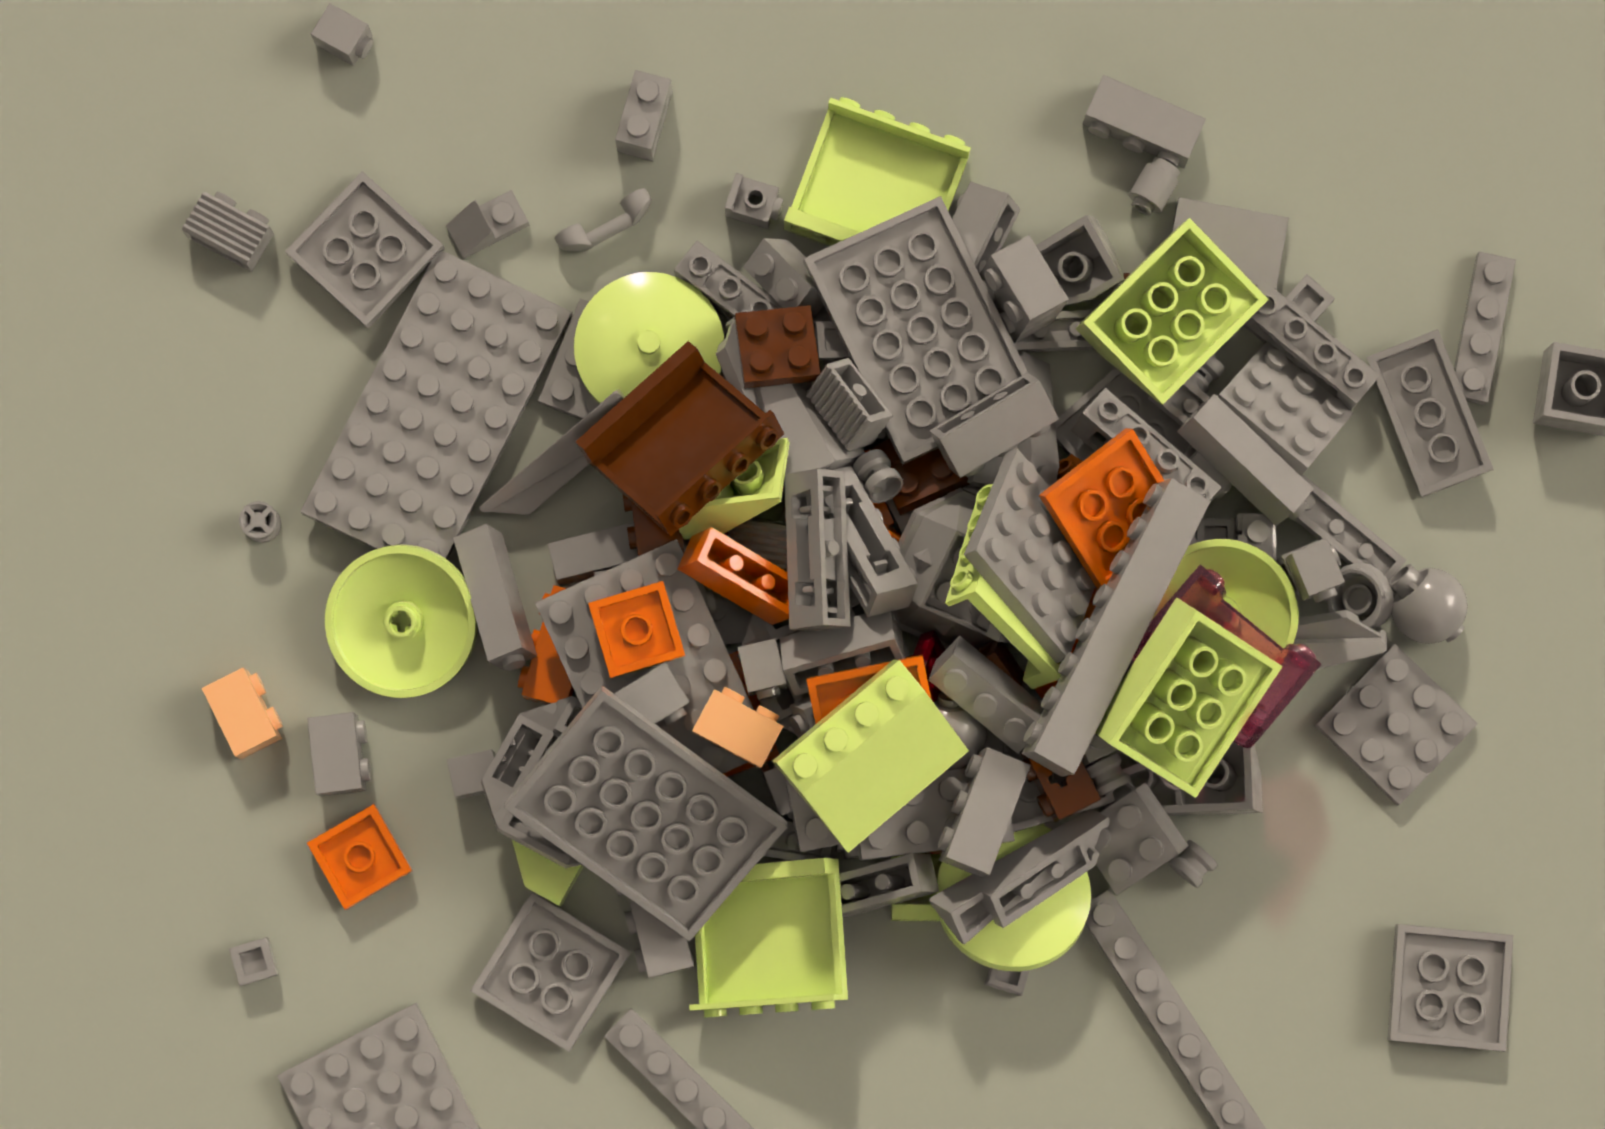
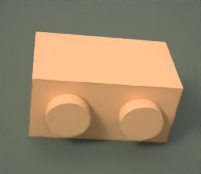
M241 668L202 688L235 757L243 759L282 739L278 729L283 727L282 721L274 707L267 709L262 695L267 692L257 673L251 675L248 670Z
M724 687L722 692L714 689L692 733L761 769L784 727L777 723L780 716L760 705L756 711L743 705L745 697L727 687Z

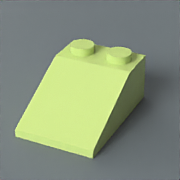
M788 438L778 439L772 448L766 450L743 474L737 476L727 485L717 498L707 503L691 518L687 525L681 527L679 531L684 540L690 539L691 536L711 527L724 534L779 504L782 499L790 444Z

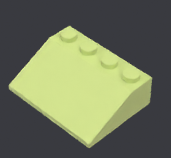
M1189 218L1176 228L1075 329L1103 358L1159 404L1163 405L1269 299Z
M1176 597L1120 682L1095 734L1111 746L1196 798L1283 666Z
M892 660L772 760V762L846 852L849 853L969 752V750L900 660Z

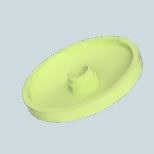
M643 272L627 275L609 283L588 302L576 327L574 356L578 373L585 388L600 404L617 389H620L627 396L687 341L699 350L705 363L718 374H721L722 368L717 359L716 352L719 344L725 339L719 316L713 305L701 291L685 280L672 275Z
M1205 540L1188 546L1145 632L1147 640H1149L1177 597L1281 665L1291 651L1297 635L1299 624L1298 601L1288 575L1266 552L1238 540Z
M413 545L381 547L354 560L335 581L328 596L325 609L326 637L338 665L358 685L387 697H416L432 692L446 684L460 672L468 661L475 646L478 633V625L470 600L471 595L464 576L446 558L429 549Z
M1037 825L1014 832L1015 841L1002 843L995 861L1050 832L1051 829L1043 825ZM942 862L937 876L939 892L972 874ZM1087 872L1004 928L998 926L992 920L965 944L959 942L939 914L938 917L944 931L953 944L962 953L979 964L1002 971L1019 972L1040 968L1064 955L1082 933L1091 904L1089 876Z

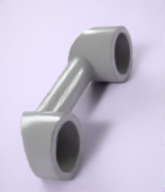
M646 188L636 190L621 200L620 204L625 211L624 214L588 233H585L579 223L571 225L560 231L554 239L559 248L564 251L589 250L621 231L636 225L648 210L652 199Z

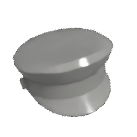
M1356 562L1344 566L1340 571L1345 583L1336 588L1337 596L1326 600L1329 613L1348 610L1357 615L1359 621L1371 629L1384 624L1392 613L1394 603L1393 591L1389 580L1380 570L1370 564Z

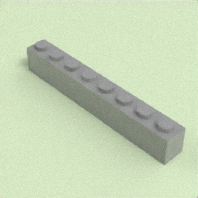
M1173 478L1158 484L1155 483L1150 487L1143 501L1147 506L1141 518L1137 517L1128 529L1127 537L1130 540L1125 550L1119 551L1110 565V571L1113 573L1107 585L1103 584L1093 599V605L1096 607L1090 619L1086 618L1077 630L1075 638L1079 641L1073 653L1069 652L1059 666L1058 673L1061 674V677L1056 686H1052L1046 692L1041 702V707L1044 710L1038 722L1034 721L1025 733L1023 741L1027 744L1022 752L1023 755L1061 777L1075 774L1211 502L1210 500Z

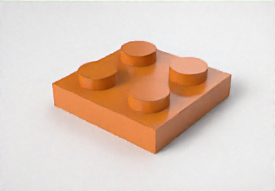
M663 581L588 603L610 679L686 656Z
M375 804L307 842L344 910H348L413 871Z

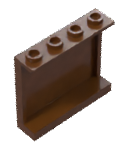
M687 341L577 439L575 443L591 466L671 537L681 527L687 525L691 518L707 503L717 498L720 492L737 476L743 474L766 450L772 448L785 433L771 410L766 413L705 363L699 350Z

